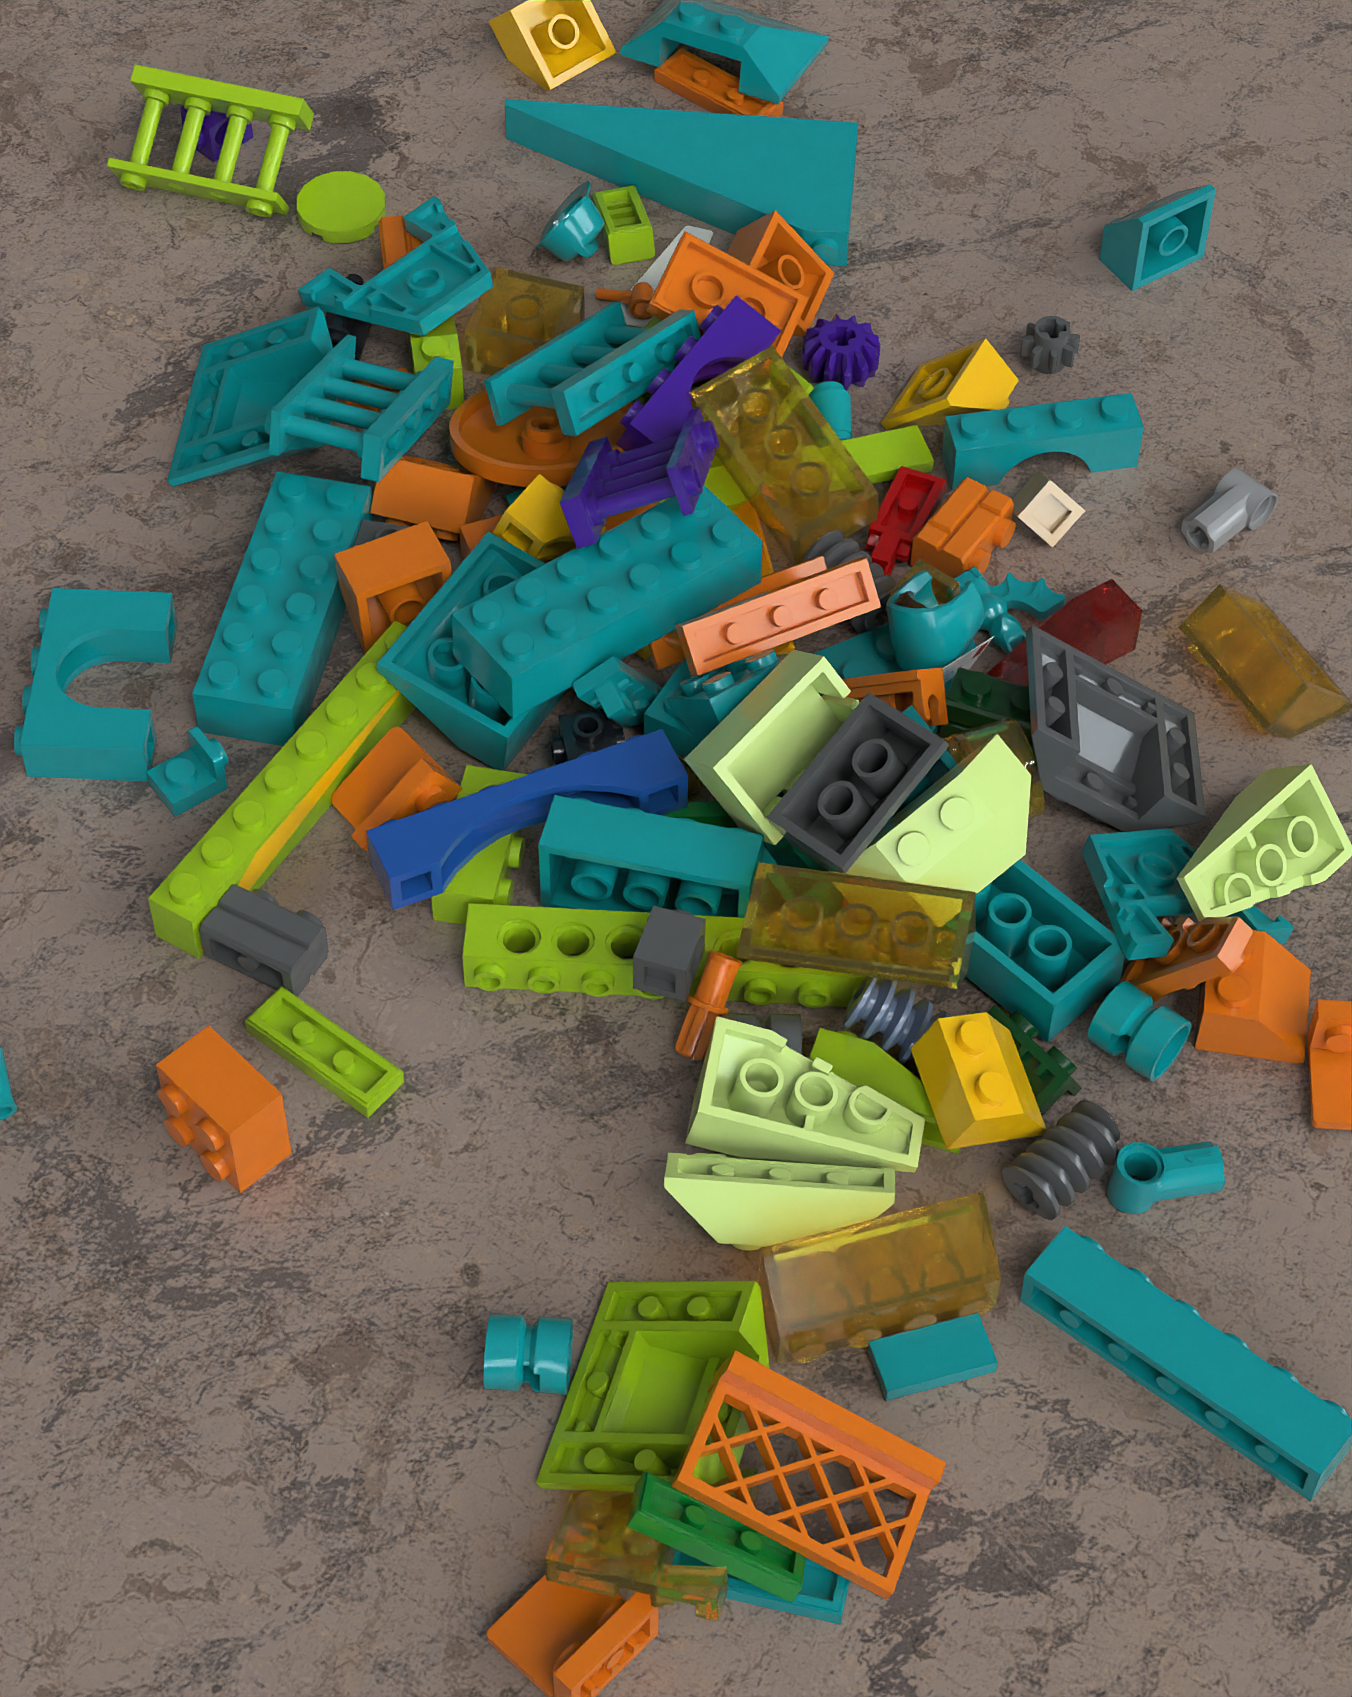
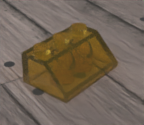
M1219 584L1179 626V629L1190 640L1187 646L1189 652L1207 667L1211 665L1219 675L1215 680L1219 688L1233 700H1240L1248 709L1244 714L1245 718L1263 735L1271 732L1291 739L1349 712L1352 708L1350 699L1265 603Z

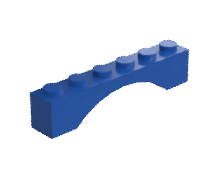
M663 729L645 735H636L630 737L625 742L596 752L583 753L576 759L547 769L534 770L527 776L498 786L491 785L472 795L448 803H438L428 810L399 820L386 821L379 827L366 831L369 861L392 910H396L443 893L456 873L477 853L496 840L524 827L546 822L554 795L568 798H585L594 803L621 808H637L647 813L663 816L688 807V773Z

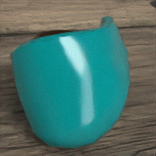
M922 570L906 581L888 599L886 606L890 638L897 664L903 671L944 668L962 656L965 649L976 636L985 617L981 597L972 581H967L962 592L951 601L939 605L932 592L931 581L933 577L929 572Z

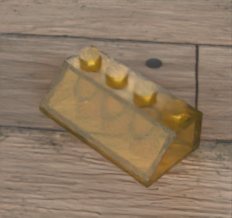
M759 862L736 951L737 958L958 989L967 974L976 930V892Z
M983 1191L760 1248L758 1285L761 1287L765 1330L777 1364L793 1360L797 1363L811 1362L831 1350L847 1346L864 1348L868 1346V1341L979 1313V1316H982L991 1308L997 1306L1001 1275L987 1201Z

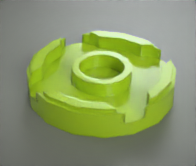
M333 171L316 176L302 187L297 196L298 221L306 233L311 236L312 232L322 236V241L332 244L353 243L372 235L381 217H386L385 193L379 183L367 175L352 171Z

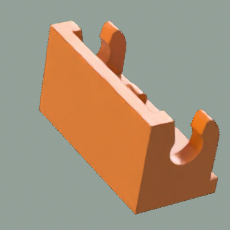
M942 668L917 669L842 679L851 691L846 697L854 698L861 702L867 693L870 692L898 711L903 712L912 705L928 726L948 724Z

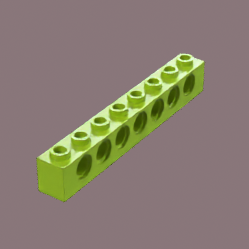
M469 903L462 955L465 987H478L486 991H497L500 989L532 990L541 994L573 992L586 993L595 997H603L609 994L641 996L650 1000L664 997L633 988V956L650 913ZM693 915L706 919L705 952L689 994H695L710 950L722 952L742 961L727 1001L749 1002L754 1005H768L771 1003L799 1004L809 1008H822L825 1006L848 1007L851 998L860 984L877 965L879 967L877 981L889 974L895 976L898 981L899 926ZM570 954H578V956H568V955H570ZM623 957H632L631 959H623ZM785 965H790V966H794V967L788 968V967H784V966H785Z

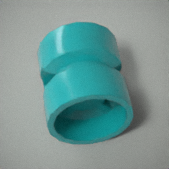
M1122 981L1100 1005L1089 1026L1087 1038L1112 1056L1124 1053L1126 1065L1152 1082L1160 1078L1177 1058L1186 1043L1192 1025L1189 1020L1167 1006L1153 1008L1152 996L1130 982Z
M490 1313L484 1353V1389L517 1392L524 1383H529L535 1393L567 1395L572 1361L573 1319L540 1316L532 1325L527 1324L523 1315Z

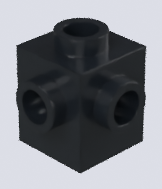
M603 709L581 710L571 714L558 715L559 736L550 738L553 764L555 766L576 759L583 753L596 752L625 742L623 728H614L612 718L609 719Z

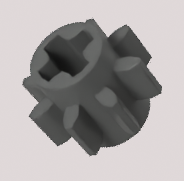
M1046 316L1039 319L1036 324H1027L1026 336L1022 337L1020 355L1031 356L1030 368L1044 374H1055L1060 372L1064 366L1070 368L1073 366L1074 356L1078 353L1080 335L1070 334V322L1057 316Z

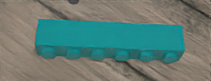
M1065 1226L1025 1272L1020 1301L1310 1502L1349 1452L1352 1445V1419H1350L1348 1413L1340 1405L1330 1400H1322L1304 1388L1291 1372L1282 1367L1270 1365L1251 1352L1242 1339L1231 1333H1223L1202 1319L1199 1312L1189 1303L1182 1300H1174L1155 1287L1143 1272L1135 1268H1127L1106 1254L1103 1247L1094 1239L1088 1236H1080Z

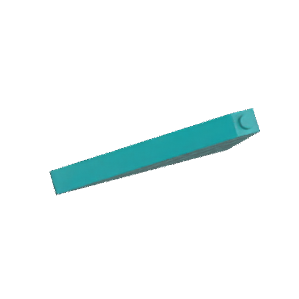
M505 99L506 139L619 187L633 185L636 187L639 195L733 235H736L739 229L776 210L827 265L847 266L858 123Z

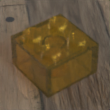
M495 267L491 275L494 287L482 294L465 328L467 370L492 376L585 320L584 286Z

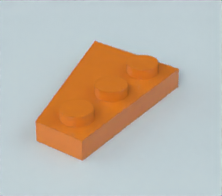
M1156 917L1174 939L1170 950L1165 957L1131 960L1118 984L1122 981H1128L1152 996L1153 1002H1156L1166 994L1180 989L1190 990L1200 982L1218 976L1222 978L1227 977L1235 972L1244 961L1245 954L1243 951L1254 931L1240 917H1206L1198 924H1195L1189 917H1178L1174 924H1171L1165 917Z

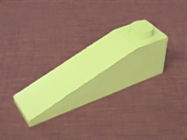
M1312 764L1267 769L1234 798L1178 875L1177 880L1198 921L1201 922L1206 917H1225L1251 908L1253 904L1270 898H1278L1290 894V891L1325 881L1352 856V844Z
M716 1017L694 1095L685 1144L743 1158L864 1168L888 1167L895 1168V1171L916 1172L925 1123L923 1117L869 1086L857 1087L831 1072L833 1068L831 1064L818 1057L812 1061L786 1046L787 1039L772 1030Z

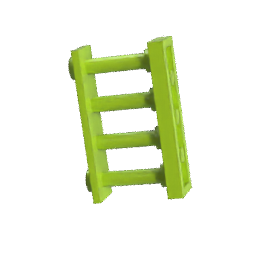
M134 65L130 82L140 92L142 99L146 102L129 162L109 158L107 167L116 175L122 186L136 191H145L146 186L244 206L247 212L260 217L269 218L272 213L288 214L289 206L279 193L273 192L289 133H293L295 128L307 131L311 129L314 113L303 98ZM169 102L184 105V108L187 110L171 170L147 165L163 107H168ZM211 111L224 113L229 118L213 179L189 174L204 117L210 115ZM253 119L268 122V125L272 127L255 188L231 183L246 125L251 124Z

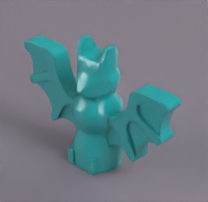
M975 566L959 577L954 578L949 588V595L953 599L962 592L967 581H972L984 606L985 617L980 630L988 631L990 638L993 637V643L1000 646L1010 659L1014 657L1013 649L1021 644L1026 645V631L1015 617L1008 614V609H1020L1030 613L1039 620H1043L1065 607L1066 601L1064 594H1057L1047 587L1044 578L1034 582H1023L1013 577V574L1009 572L1003 583L998 586H989L986 579ZM974 640L971 641L962 656L976 648Z

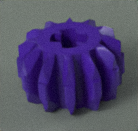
M835 313L830 322L818 318L814 328L807 329L806 335L803 338L801 353L803 370L808 371L811 382H838L843 385L846 391L851 384L864 387L866 380L869 377H874L878 369L881 347L879 336L873 334L871 323L858 324L855 315L848 320L840 319Z

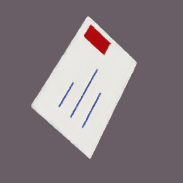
M993 637L942 668L944 684L955 676L959 667L970 669Z

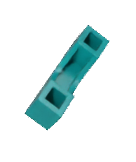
M1132 393L945 416L941 457L952 491L967 477L985 486L999 485L1006 473L1015 465L1029 457L1047 452H1066L1076 455L1085 461L1091 473L1131 468L1138 465L1144 425Z

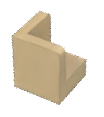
M1039 470L1012 499L1014 503L1013 513L1051 547L1057 544L1085 512L1080 505Z

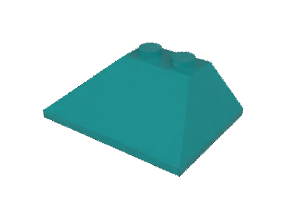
M664 0L622 45L620 55L660 67L680 43L741 61L738 92L779 104L828 45L829 36L713 0Z
M319 306L203 345L167 482L172 487L285 459L304 452H312L326 446L324 443L296 437L279 456L269 454L270 435L265 432L266 416L271 406L276 405L326 356L328 350L333 349L324 312ZM318 417L314 419V421L331 424L330 420Z

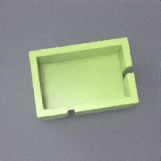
M792 650L684 760L739 828L751 833L764 835V842L776 845L783 835L767 819V816L782 799L777 795L781 791L784 795L788 792L860 702L857 699L846 697L851 692L824 656Z

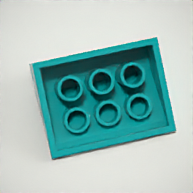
M487 532L379 660L376 670L456 746L489 766L505 771L570 688L513 719L454 656L451 614L546 564L496 535Z

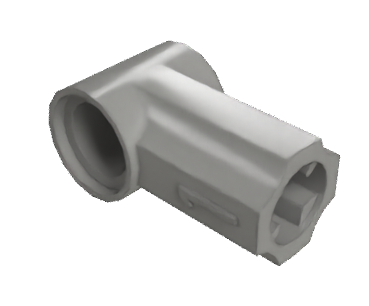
M1234 468L1222 478L1213 496L1183 519L1181 532L1185 535L1189 547L1201 555L1204 552L1213 553L1243 528L1248 527L1250 530H1256L1262 526L1275 509L1278 495L1240 468Z

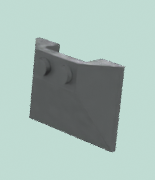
M1031 625L1026 631L1031 735L1042 790L1048 792L1056 800L1065 801L1090 814L1095 820L1108 823L1123 832L1200 823L1206 817L1195 713Z

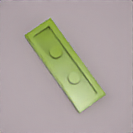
M283 986L276 990L245 1020L246 1032L367 1118L404 1083V1073L402 1070Z

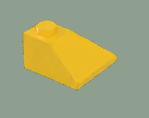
M985 338L921 363L881 424L886 430L918 425V427L945 425V416L1005 409L1010 402L1008 397L1019 380Z

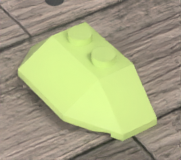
M995 733L892 817L846 874L828 872L862 913L942 923L1026 854L1031 774L1000 736Z
M668 1153L664 1188L718 1243L731 1244L735 1248L748 1251L758 1250L762 1247L788 1248L794 1253L809 1255L819 1251H834L894 1204L895 1168H864L743 1158L725 1153H695L692 1155Z

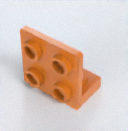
M1317 999L1307 1033L1311 1124L1314 1128L1352 1131V1001Z
M570 1552L558 1561L487 1630V1641L547 1697H596L658 1635L659 1603L642 1588L635 1592L628 1600H625L579 1557Z

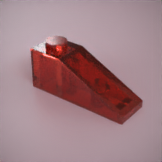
M1110 579L1071 599L1042 624L1039 629L1107 665L1136 649L1143 610L1113 579ZM1026 639L989 670L987 675L1023 686H1029Z

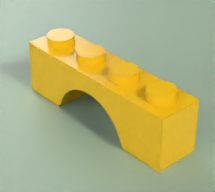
M541 474L508 507L492 534L540 561L556 559L577 548L560 504L565 491L558 485L550 483ZM605 525L601 534L609 531ZM648 645L635 652L645 661L651 655Z

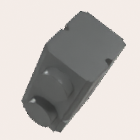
M233 884L220 899L218 907H214L201 923L199 930L205 956L275 990L283 986L297 997L309 983L310 976L315 975L327 959L329 952L326 927L323 926L322 922L315 915L305 910H299L297 913H294L279 906L275 898L264 890L254 889L250 892Z

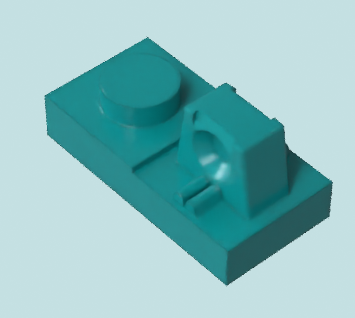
M612 656L572 683L579 699L597 710L603 709L609 719L612 718L613 721L626 729L630 726L644 723V713L662 690L660 685L615 656Z

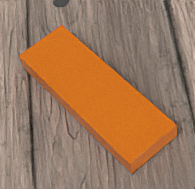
M680 48L665 60L660 67L654 69V82L712 113L780 117L783 114L782 101L779 104H775L738 92L739 78L683 48Z

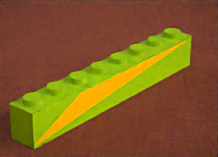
M397 621L392 623L152 893L148 901L157 937L200 959L204 954L199 932L201 923L214 907H218L220 899L231 885L240 886L250 892L254 889H260L331 807L333 792L385 734L393 727H400L415 710L416 707L376 670L379 660L406 630L407 626Z

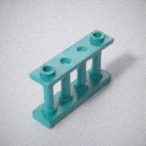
M611 303L484 380L496 425L503 426L536 406L556 410L563 435H579L647 392L648 387L663 368H666L671 373L679 364L673 358L690 336L694 337L697 341L701 338L695 311L680 309L647 329L626 326L621 303Z
M347 334L333 349L328 350L326 356L282 400L269 409L265 421V432L270 435L269 454L279 456L296 437L357 452V457L362 458L361 478L380 482L449 406L454 361L436 356L423 371H418L416 375L355 360L356 336ZM356 379L367 383L399 390V393H394L351 382V380ZM338 398L382 410L378 413L333 400ZM318 417L362 428L363 431L357 432L314 421V419Z

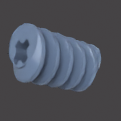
M877 965L865 977L851 998L843 1026L848 1029L860 1019L863 1020L865 1025L861 1039L868 1040L879 1031L883 1034L880 1048L885 1052L896 1044L901 1046L897 1061L903 1065L913 1058L912 1046L938 1018L951 1016L943 1011L931 1018L933 1004L928 999H923L913 1005L915 991L911 987H904L895 993L897 979L892 974L886 975L877 981L879 973ZM916 1068L915 1076L920 1078L918 1068Z

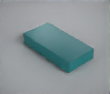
M979 1313L868 1341L867 1351L886 1401L994 1373L997 1370L998 1361Z

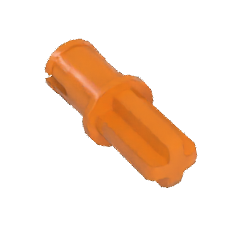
M710 950L708 953L709 957L695 994H688L687 1001L691 1004L675 1044V1051L693 1060L701 1061L705 1058L716 1017H721L724 1013H728L729 1009L725 1007L738 969L742 965V961L715 950Z

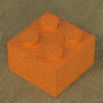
M209 1025L156 1064L161 1086L157 1093L166 1109L167 1119L164 1121V1125L168 1133L180 1146L186 1147L190 1145L200 1154V1160L204 1168L216 1181L221 1182L226 1179L239 1193H242L292 1153L282 1093Z

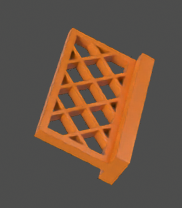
M735 1350L718 1368L707 1390L710 1395L671 1486L884 1599L889 1598L895 1590L929 1494L939 1484L946 1462ZM723 1402L743 1412L751 1432L727 1439L718 1418V1412ZM784 1433L795 1439L804 1460L780 1467L768 1437ZM710 1434L714 1443L705 1445ZM755 1441L767 1471L743 1479L731 1448ZM718 1453L730 1483L713 1487L694 1477L693 1472L699 1458ZM836 1461L848 1467L856 1488L834 1495L821 1465ZM808 1469L820 1500L797 1507L785 1476ZM771 1481L783 1512L768 1516L755 1509L747 1488ZM889 1489L910 1500L904 1518L887 1523L874 1493ZM734 1493L735 1496H736V1498H734V1497H732V1496H730V1495H728V1494ZM861 1497L873 1528L850 1535L838 1504ZM824 1509L837 1540L821 1544L810 1538L801 1516ZM788 1521L789 1526L783 1524L782 1522ZM899 1530L894 1541L891 1532ZM878 1537L887 1559L882 1575L863 1566L855 1544ZM841 1549L843 1555L836 1551Z

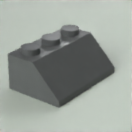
M868 692L770 812L767 819L791 846L826 870L846 874L949 745L944 739Z

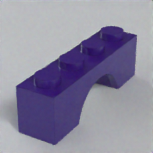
M737 295L725 309L717 304L700 325V328L705 331L703 336L698 341L690 336L673 359L679 364L671 373L666 368H663L650 384L647 391L653 396L644 405L637 400L622 418L620 424L626 430L616 445L624 451H628L679 435L689 411L693 409L691 386L696 382L709 378H722L741 384L781 333V330Z

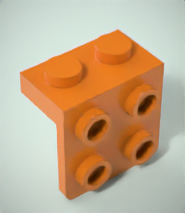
M393 727L333 792L331 802L356 829L351 837L362 849L368 852L367 830L379 827L389 820H399L428 810L438 803L451 802L463 788L407 731L401 727Z

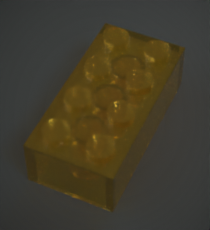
M773 345L689 392L693 409L699 407L704 421L711 420L715 427L719 440V448L715 449V454L793 565L803 561L807 550L821 536L834 530H841L844 533V538L877 520L878 492Z

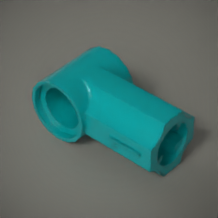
M1211 1141L1160 1149L1145 1142H1133L1125 1145L1118 1153L1106 1187L1107 1197L1111 1204L1119 1211L1127 1214H1141L1148 1211L1156 1201L1220 1192L1225 1185L1224 1160L1219 1146H1214ZM1130 1176L1139 1177V1178H1141L1143 1181L1135 1180V1179H1133V1178L1130 1177Z

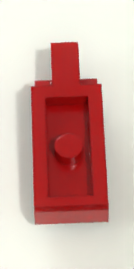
M900 467L869 527L866 550L872 552V563L879 564L883 568L884 575L890 576L897 560L909 561L912 554L913 538L936 512L946 492V479L907 467Z

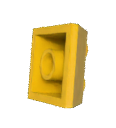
M526 0L488 21L508 61L546 91L553 89L617 53L590 0Z
M987 1012L938 1018L912 1046L911 1052L947 1150L1040 1136L1047 1130L1010 1030Z

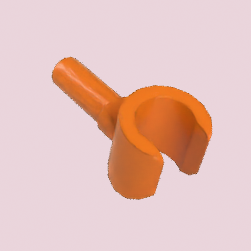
M646 282L637 283L632 291L597 288L596 299L629 304L630 313L638 319L646 320L654 316L645 311L653 295L651 285Z

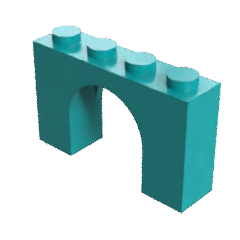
M52 588L48 608H41L39 615L41 644L40 646H34L31 653L33 682L32 685H25L23 690L22 708L25 715L24 725H17L14 733V751L16 756H22L27 777L148 782L146 771L153 766L157 744L151 710L86 706L69 698L65 692L70 683L79 674L98 664L114 661L171 663L178 626L172 593Z

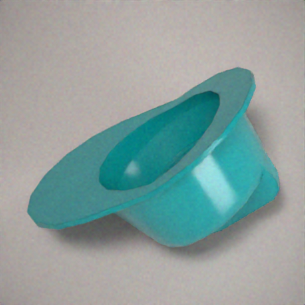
M589 181L579 185L554 212L542 232L540 243L535 247L536 249L543 247L566 262L578 255L590 258L599 249L597 236L605 222L589 197L591 187Z

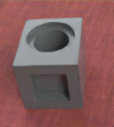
M653 906L633 956V988L686 1002L705 952L706 919L695 917L684 910H669Z

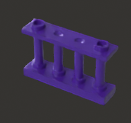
M699 407L689 411L681 433L667 439L622 453L618 449L612 450L607 436L588 443L560 500L577 549L597 543L607 518L675 496L683 516L694 512L699 496L703 492V485L712 464L715 449L719 448L715 427L711 420L704 421Z

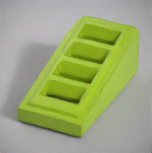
M632 185L594 192L592 194V201L605 222L601 232L611 263L613 265H620L652 259L655 256L653 228L636 187Z

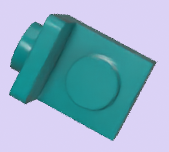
M198 726L187 731L190 743L189 749L146 771L149 786L174 817L228 789L224 768L229 765L227 754L216 738L209 740Z

